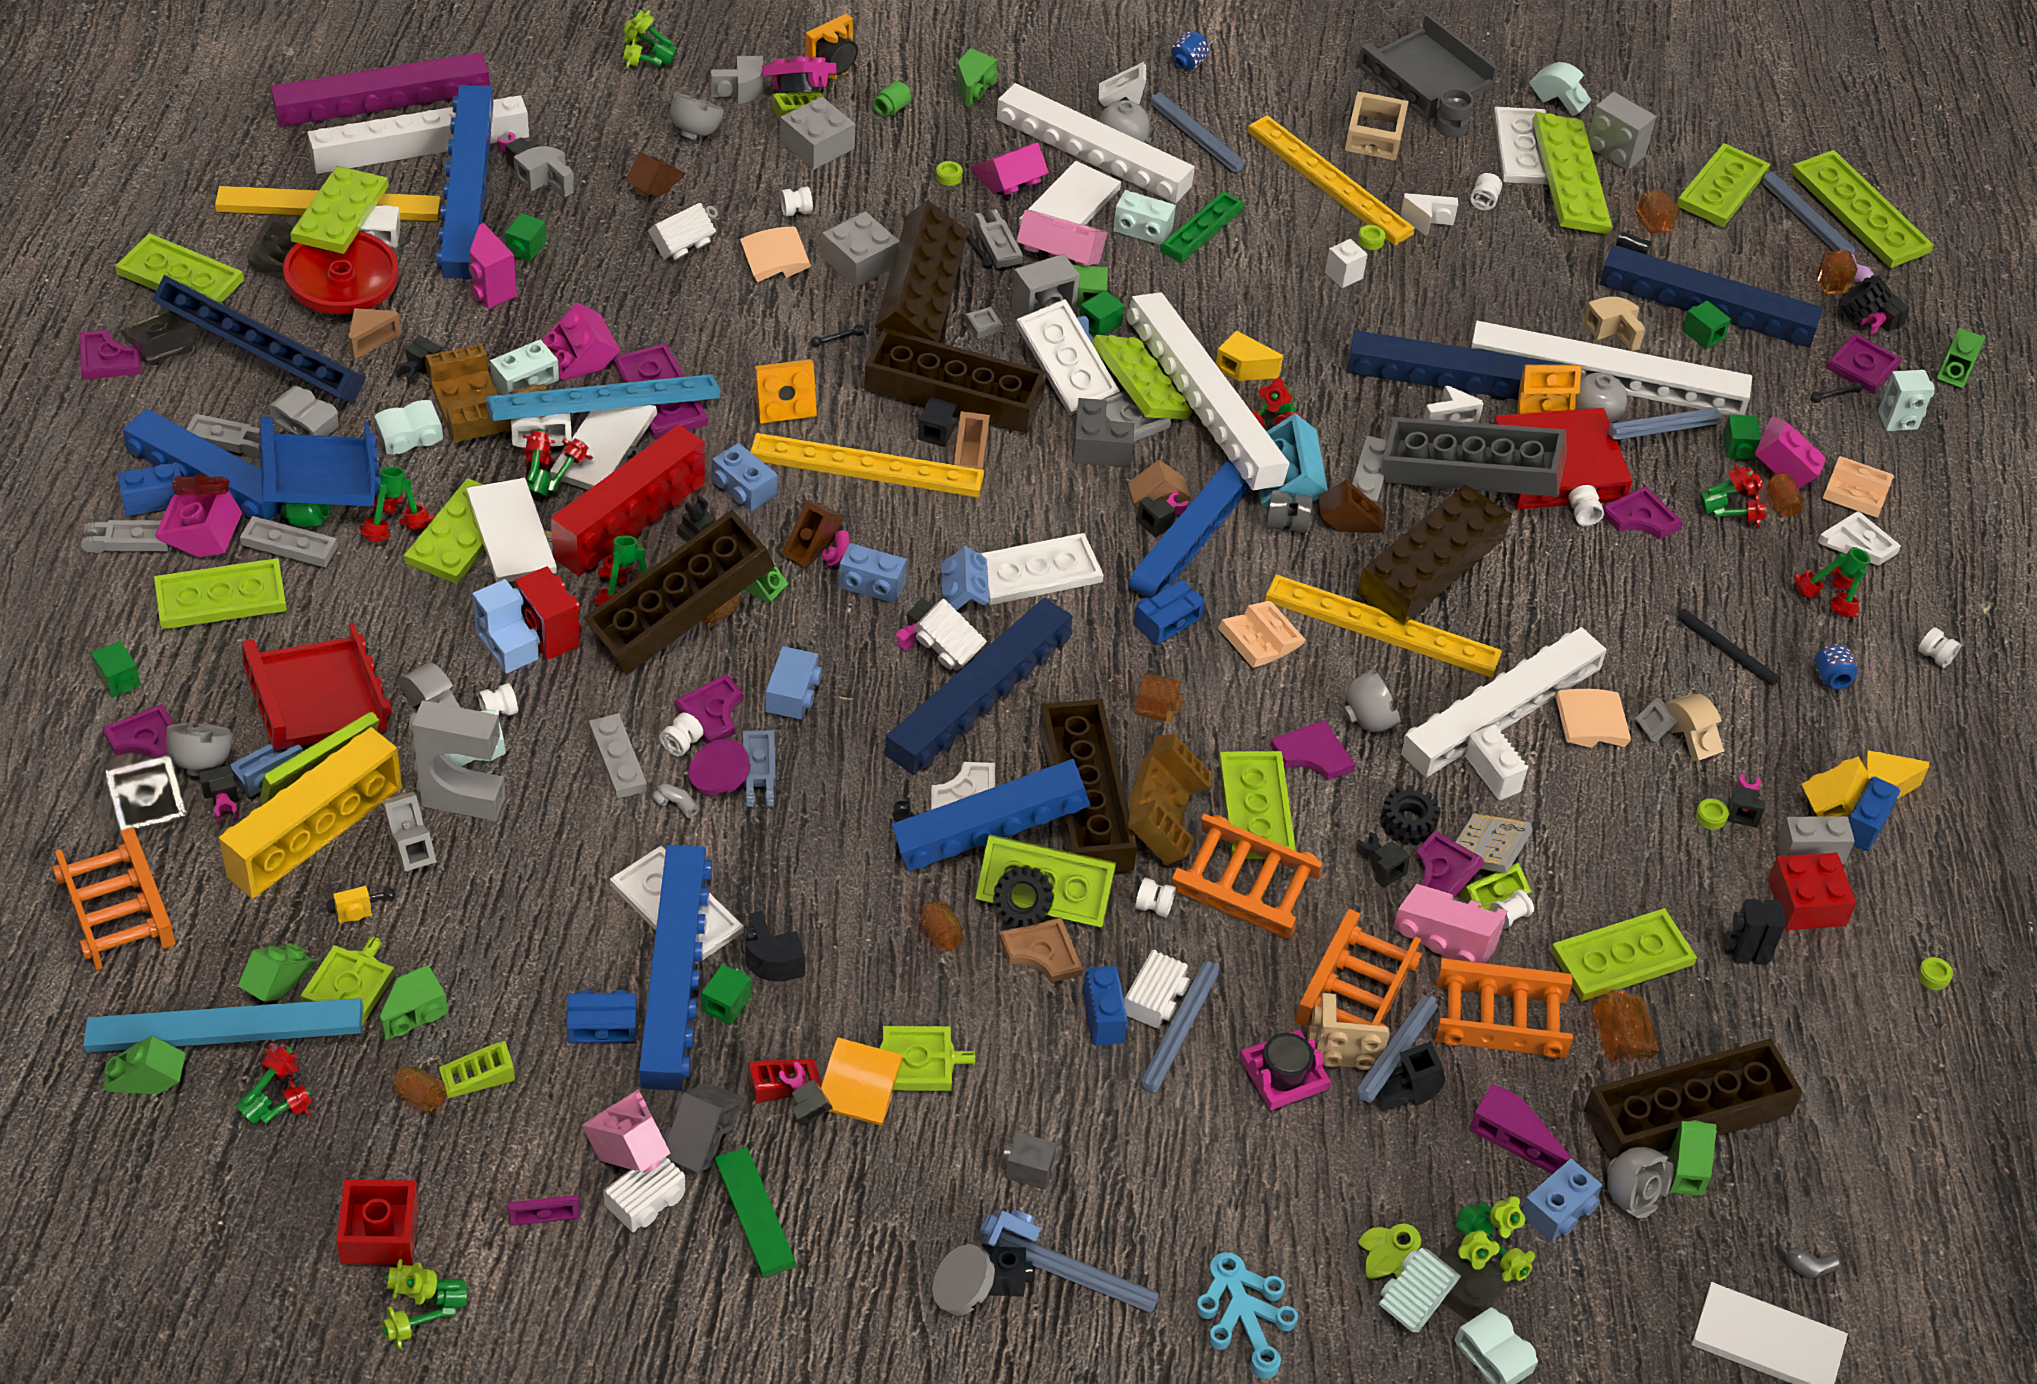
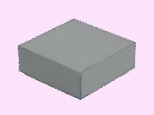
M992 307L966 314L965 321L977 339L1002 332L1003 324Z
M1658 698L1653 700L1635 717L1648 737L1654 742H1657L1678 722L1664 702Z

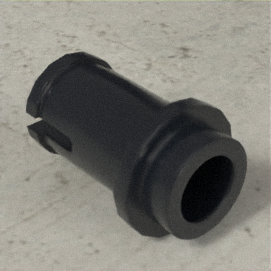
M1628 230L1627 233L1621 231L1616 246L1647 255L1652 241L1631 235Z

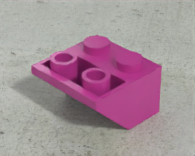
M578 302L542 339V342L558 359L559 378L562 380L601 371L620 352L601 314Z

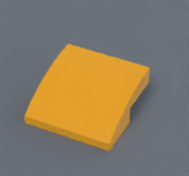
M1524 365L1519 388L1517 414L1575 410L1576 394L1580 392L1581 365Z
M837 1037L821 1087L823 1093L833 1106L828 1112L882 1126L893 1097L892 1090L903 1062L902 1055Z

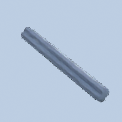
M1158 92L1151 97V105L1233 173H1237L1244 168V160L1164 94Z
M1771 171L1763 176V185L1841 258L1845 254H1853L1855 252L1854 246L1777 174Z
M1708 408L1610 424V429L1607 430V433L1611 436V439L1619 440L1715 425L1719 423V418H1722V414L1719 413L1717 408Z
M1205 961L1199 969L1142 1078L1141 1087L1144 1090H1148L1151 1093L1158 1091L1219 974V966L1216 963Z
M1421 996L1387 1044L1386 1049L1380 1054L1356 1088L1359 1101L1363 1102L1365 1100L1370 1103L1375 1099L1400 1063L1399 1053L1408 1050L1437 1010L1438 1005L1435 1002L1436 998L1434 996Z
M1001 1231L995 1244L998 1247H1026V1261H1032L1033 1266L1145 1311L1153 1312L1157 1305L1159 1294L1153 1290L1006 1231Z

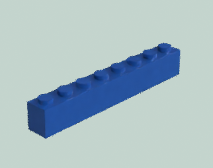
M459 85L458 96H453V113H456V118L451 117L450 130L451 134H454V138L448 141V154L452 157L451 161H446V177H449V183H444L443 189L447 205H442L441 220L445 224L444 227L439 228V244H442V250H437L436 263L437 266L442 267L443 278L472 279L469 271V264H471L470 249L478 226L483 221L494 108L492 86Z
M666 845L639 1069L642 1089L682 1090L683 1078L690 1077L691 1057H686L687 1048H693L694 1028L689 1027L690 1019H696L697 999H692L693 990H699L700 970H695L696 962H702L703 942L698 941L699 934H705L706 914H701L702 906L708 907L709 887H705V879H711L712 860L706 859V846Z

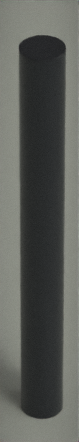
M1685 608L1678 614V619L1770 685L1774 686L1780 679V676Z

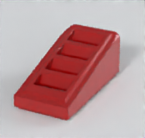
M815 1059L765 1060L748 1063V1078L755 1103L793 1096V1088L784 1082H777L776 1077L780 1076V1071H783L787 1078L792 1073L796 1077L798 1070L794 1062H798L805 1071L808 1070L810 1080L805 1081L806 1084L814 1079L821 1088L822 1083ZM769 1078L770 1082H764L763 1079Z

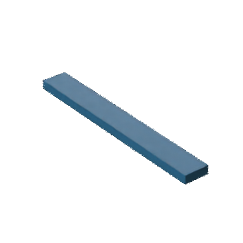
M709 374L486 397V407L492 421L715 399L720 398V388L713 375Z
M361 998L87 1017L83 1047L86 1053L127 1050L151 1035L175 1047L361 1033L363 1002Z

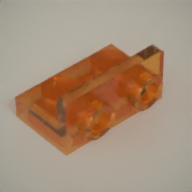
M1612 989L1593 1006L1595 1019L1609 1061L1615 1062L1624 1053L1652 1058L1659 1052L1642 996Z

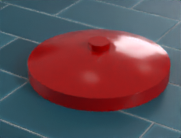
M362 231L357 233L344 254L297 243L288 252L283 265L285 285L293 298L310 309L330 314L354 313L355 308L371 309L379 305L392 294L399 279L398 260L391 247L376 236Z

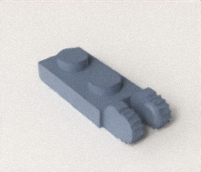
M774 730L743 731V746L749 754V763L751 765L750 772L744 781V787H746V807H754V787H766V807H774V787H776Z

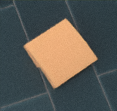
M796 227L768 229L740 239L757 283L782 271L786 278L811 267Z
M1839 456L1823 499L1878 518L1894 475Z
M1271 601L1248 605L1244 615L1222 619L1218 627L1221 633L1252 668L1265 665L1289 654L1302 646L1306 640Z
M1568 689L1558 691L1555 694L1567 742L1593 748L1598 741L1625 747L1631 741L1619 693L1600 689Z

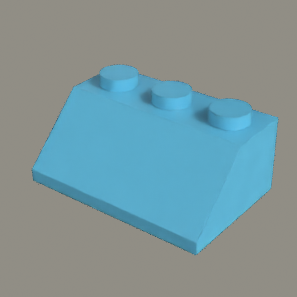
M1295 413L1266 431L1289 461V467L1283 486L1259 489L1261 505L1264 507H1269L1272 490L1288 492L1292 498L1296 494L1313 496L1312 502L1319 499V495L1328 490L1317 431Z

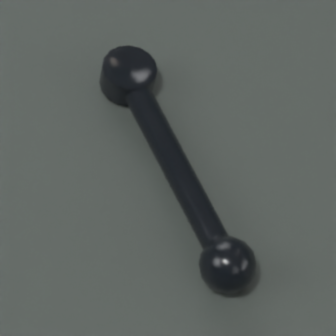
M965 227L964 229L968 231L967 239L981 258L982 267L985 269L992 268L993 260L985 256L973 238L972 230Z
M858 324L854 326V329L821 338L814 336L810 342L813 347H819L821 343L854 334L862 336L864 335L865 327Z
M1854 382L1852 386L1825 393L1813 392L1810 400L1813 403H1820L1822 399L1851 391L1860 392L1863 389V385L1861 382Z
M386 888L381 893L369 895L370 901L384 898L386 900H393L396 892L393 888ZM330 899L326 903L327 910L330 913H336L334 899Z

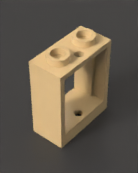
M1358 91L1348 130L1345 151L1396 160L1409 101ZM1359 115L1397 122L1396 131L1390 132L1357 125Z

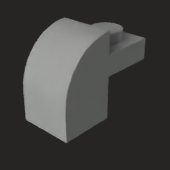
M737 56V69L711 70V97H738V104L757 99L763 92V56Z
M540 146L528 149L514 156L515 178L530 191L549 183L564 197L574 193V174L571 168L566 166L565 153L553 147Z
M432 662L424 664L397 679L412 707L421 704L423 700L460 708L450 689L453 687L451 681L441 668Z
M414 791L382 800L388 823L389 837L397 859L404 871L436 863L430 833L423 824L417 796Z

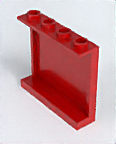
M1604 408L1497 415L1494 417L1493 424L1566 430L1567 457L1558 497L1516 493L1514 497L1516 510L1571 505L1568 498L1572 490L1582 485H1590L1596 488L1600 503L1613 502L1629 494L1633 481L1617 440L1611 439V436L1607 433V430L1610 429V422Z
M349 623L348 638L259 653L255 639L242 641V664L273 751L291 748L296 745L302 746L318 743L369 712H373L379 719L377 732L387 730V717L392 714L390 701L388 698H383L381 678L374 675L373 658L371 655H366L365 638L363 634L358 635L354 623Z

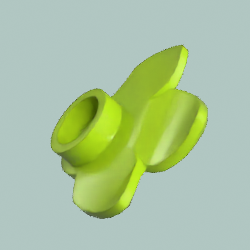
M1402 1223L1393 1226L1391 1229L1375 1227L1366 1231L1358 1241L1362 1248L1370 1252L1366 1259V1277L1368 1279H1378L1394 1273L1396 1279L1399 1278L1405 1270L1402 1267L1405 1258L1413 1250L1418 1252L1421 1247V1236L1418 1230L1412 1225ZM1405 1235L1409 1237L1410 1242L1406 1245H1401L1397 1242V1238Z

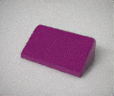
M579 1195L507 1202L508 1219L511 1226L580 1218Z

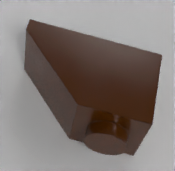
M639 152L625 181L634 186L632 191L647 198L649 194L660 197L684 177L685 172L665 161Z
M1347 479L1319 495V515L1324 523H1329L1338 532L1380 533L1384 531L1382 509Z
M806 501L781 554L808 568L822 554L823 550L827 549L833 542L834 535L845 516L821 503Z

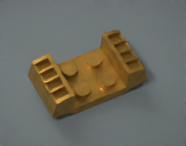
M482 343L425 355L426 371L432 390L454 443L468 439L472 440V438L485 437V435L497 434L503 431H512L510 419L492 421L486 407V397L498 394L488 372L487 354Z
M1175 733L1156 736L1149 754L1141 762L1127 806L1130 810L1128 828L1133 830L1139 839H1142L1146 846L1163 861L1165 866L1187 857L1194 842L1193 836L1181 825L1190 794L1209 789L1212 780V772L1203 765L1202 761L1186 747V744Z

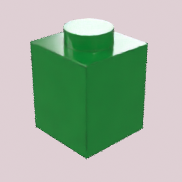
M520 213L505 232L506 247L515 257L531 262L547 242L546 221Z
M1105 290L1081 304L1080 317L1086 316L1089 320V333L1093 337L1096 335L1105 336L1122 326L1124 305Z
M1707 300L1688 310L1685 315L1686 321L1683 332L1707 350L1725 339L1731 318Z
M1729 414L1723 431L1726 458L1755 459V452L1761 440L1757 416Z
M121 641L91 653L95 673L111 698L141 686L137 665Z
M722 964L702 992V1012L731 1026L751 998V977H748L739 969H732Z

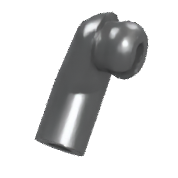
M1791 1248L1785 1257L1786 1262L1794 1271L1808 1279L1818 1278L1840 1268L1839 1260L1833 1253L1817 1258L1805 1250Z

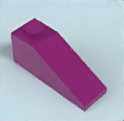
M1492 1083L1474 1113L1469 1131L1554 1174L1569 1160L1570 1155L1522 1098L1516 1096L1512 1091Z

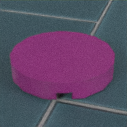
M731 739L715 740L703 746L694 755L688 770L690 781L694 788L702 795L716 797L719 796L718 793L724 791L728 794L738 788L748 776L751 766L749 763L750 757L744 746L738 741Z

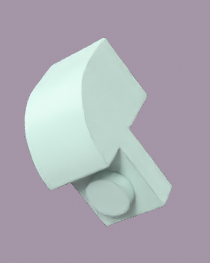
M1553 63L1541 69L1529 82L1543 103L1558 96L1571 116L1580 113L1591 101L1587 92L1579 83L1580 79L1584 76L1583 73L1568 63Z

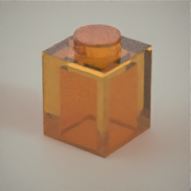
M1665 189L1641 194L1636 216L1651 235L1673 230L1680 209Z
M1824 251L1816 274L1824 294L1849 291L1848 289L1852 286L1858 270L1851 251Z
M1145 672L1138 694L1135 715L1171 723L1174 712H1180L1183 704L1184 694L1179 693L1181 681Z

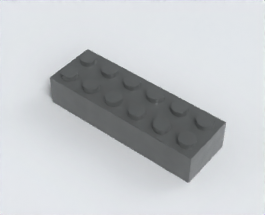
M1393 417L1382 459L1385 483L1458 489L1466 484L1474 490L1558 497L1567 457L1566 430Z

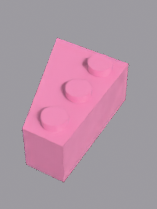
M1025 210L1016 242L1024 244L1023 249L1039 253V250L1049 252V257L1065 254L1068 259L1074 260L1076 265L1090 266L1091 264H1099L1108 232L1037 211Z
M1416 884L1399 907L1393 928L1405 937L1414 939L1416 936L1421 938V944L1428 947L1434 953L1441 954L1448 959L1487 963L1497 948L1508 911L1500 908L1496 912L1480 908V902L1471 900L1466 904L1452 900L1453 894Z
M639 1089L582 1124L593 1149L602 1162L646 1173L659 1167L662 1163L661 1159L670 1154Z

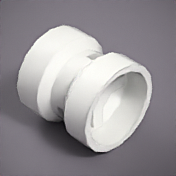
M1484 173L1477 178L1470 198L1474 207L1480 210H1490L1495 207L1498 195L1502 189V182L1499 177L1491 173Z
M808 186L800 187L795 192L791 189L781 190V207L785 217L793 216L796 211L802 214L813 212L812 196Z
M1582 485L1572 490L1568 498L1571 507L1574 509L1577 523L1589 526L1599 522L1604 516L1602 504L1598 501L1599 497L1596 488L1590 485Z
M1934 627L1920 643L1918 652L1924 656H1931L1935 659L1937 665L1945 668L1955 658L1961 644L1954 639H1947L1944 637V632Z
M510 683L500 685L497 690H494V693L488 689L478 692L482 711L495 710L498 716L499 713L508 716L518 713L516 697Z
M683 712L674 719L673 726L666 727L660 733L659 739L668 752L675 756H683L690 748V743L697 742L703 735V728L694 716Z
M1145 877L1138 892L1135 908L1143 911L1148 909L1154 910L1157 915L1167 918L1173 903L1176 887L1168 884L1160 886L1154 880Z

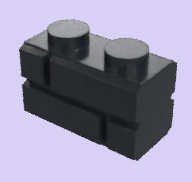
M1746 899L1740 912H1734L1733 930L1727 931L1725 936V947L1727 950H1730L1734 963L1749 964L1752 961L1753 964L1768 965L1771 962L1786 926L1783 904L1778 900H1765L1761 902V900Z

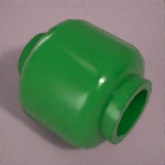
M283 502L281 511L283 517L288 519V522L293 527H317L328 517L329 504Z

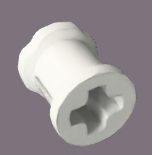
M1520 889L1514 891L1510 898L1502 902L1496 901L1490 907V911L1496 912L1498 908L1508 911L1503 929L1512 926L1513 921L1522 916L1529 917L1534 912L1532 900L1526 892Z

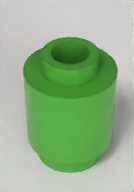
M900 81L892 82L876 94L873 100L875 111L882 117L892 116L911 101L910 89Z

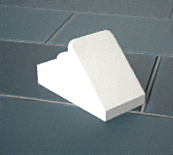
M1144 62L1099 83V101L1104 107L1113 102L1120 101L1124 97H1127L1129 101L1140 104L1146 83V65Z
M1404 193L1400 217L1422 234L1428 236L1431 223L1454 225L1458 198Z
M1445 386L1441 402L1426 406L1424 419L1479 423L1483 402L1455 388Z

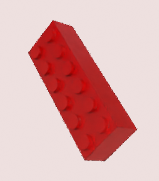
M678 424L551 517L553 558L580 577L586 571L596 567L598 562L613 553V540L616 537H636L650 523L657 521L673 506L679 505L693 491L699 490L705 483V442Z

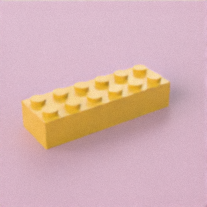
M370 727L362 734L356 735L340 750L331 753L318 766L305 772L300 779L289 787L280 790L267 803L255 808L249 816L238 824L226 829L219 837L227 878L250 898L254 899L382 804V800L390 798L402 789L397 747Z

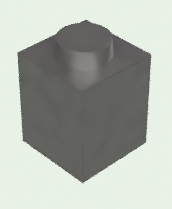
M1017 1132L1013 1145L1007 1143L1004 1150L1002 1164L1007 1165L1005 1178L1045 1190L1055 1162L1057 1143Z

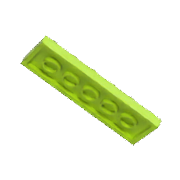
M1536 112L1532 122L1559 225L1608 235L1613 226L1583 120L1556 116L1551 113Z
M1835 150L1793 164L1791 173L1889 268L1931 253L1934 244Z

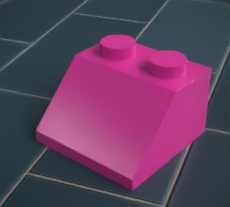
M1038 142L971 166L972 172L992 193L1003 191L1004 195L1018 191V185L1024 182L1026 187L1041 182L1040 176L1049 173Z
M482 223L478 226L470 249L471 264H469V271L472 275V285L470 288L473 297L477 301L480 300L487 309H490L517 297L514 254Z
M1775 416L1769 419L1755 452V455L1794 491L1819 477L1826 460L1821 452L1813 447L1800 432L1795 430L1786 421Z
M226 486L175 494L170 500L155 536L158 540L197 557L219 555L226 552L242 511Z

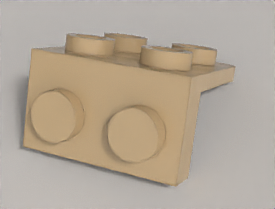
M1323 993L1320 1005L1313 1007L1312 1025L1308 1026L1307 1040L1314 1038L1315 1051H1322L1323 1065L1326 1067L1343 1066L1370 1070L1380 1054L1386 1049L1389 1039V1028L1385 1026L1337 1022L1336 994Z

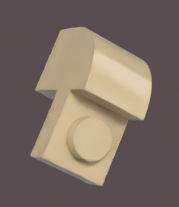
M1604 297L1588 302L1583 323L1597 340L1616 334L1629 351L1640 349L1645 328L1637 320L1640 308L1636 304L1620 297Z
M1691 694L1664 703L1678 721L1670 729V732H1684L1692 761H1699L1724 752L1716 723L1722 722L1716 707L1707 697L1702 694Z

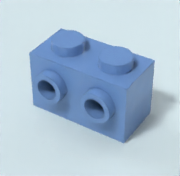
M740 443L735 444L712 459L711 476L713 482L719 488L727 491L738 504H742L749 511L755 510L777 496L778 474Z
M850 543L840 562L839 588L896 604L906 582L907 559Z
M782 646L766 690V712L802 720L805 709H810L813 704L815 693L812 690L813 686H819L823 668L818 667L817 653Z
M1571 1158L1526 1197L1522 1213L1525 1215V1220L1550 1242H1553L1560 1234L1567 1236L1577 1225V1219L1583 1214L1589 1216L1600 1204L1598 1196L1603 1185Z

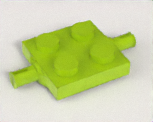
M370 937L362 951H349L334 945L301 994V1001L313 1002L361 998L363 1002V1026L395 976L394 967L381 963L374 958L376 952L382 946V942L378 938L374 940V937Z
M883 1026V1042L880 1049L901 1054L903 1058L893 1090L951 1091L954 1065H975V1050L955 1051L951 1042V1026Z

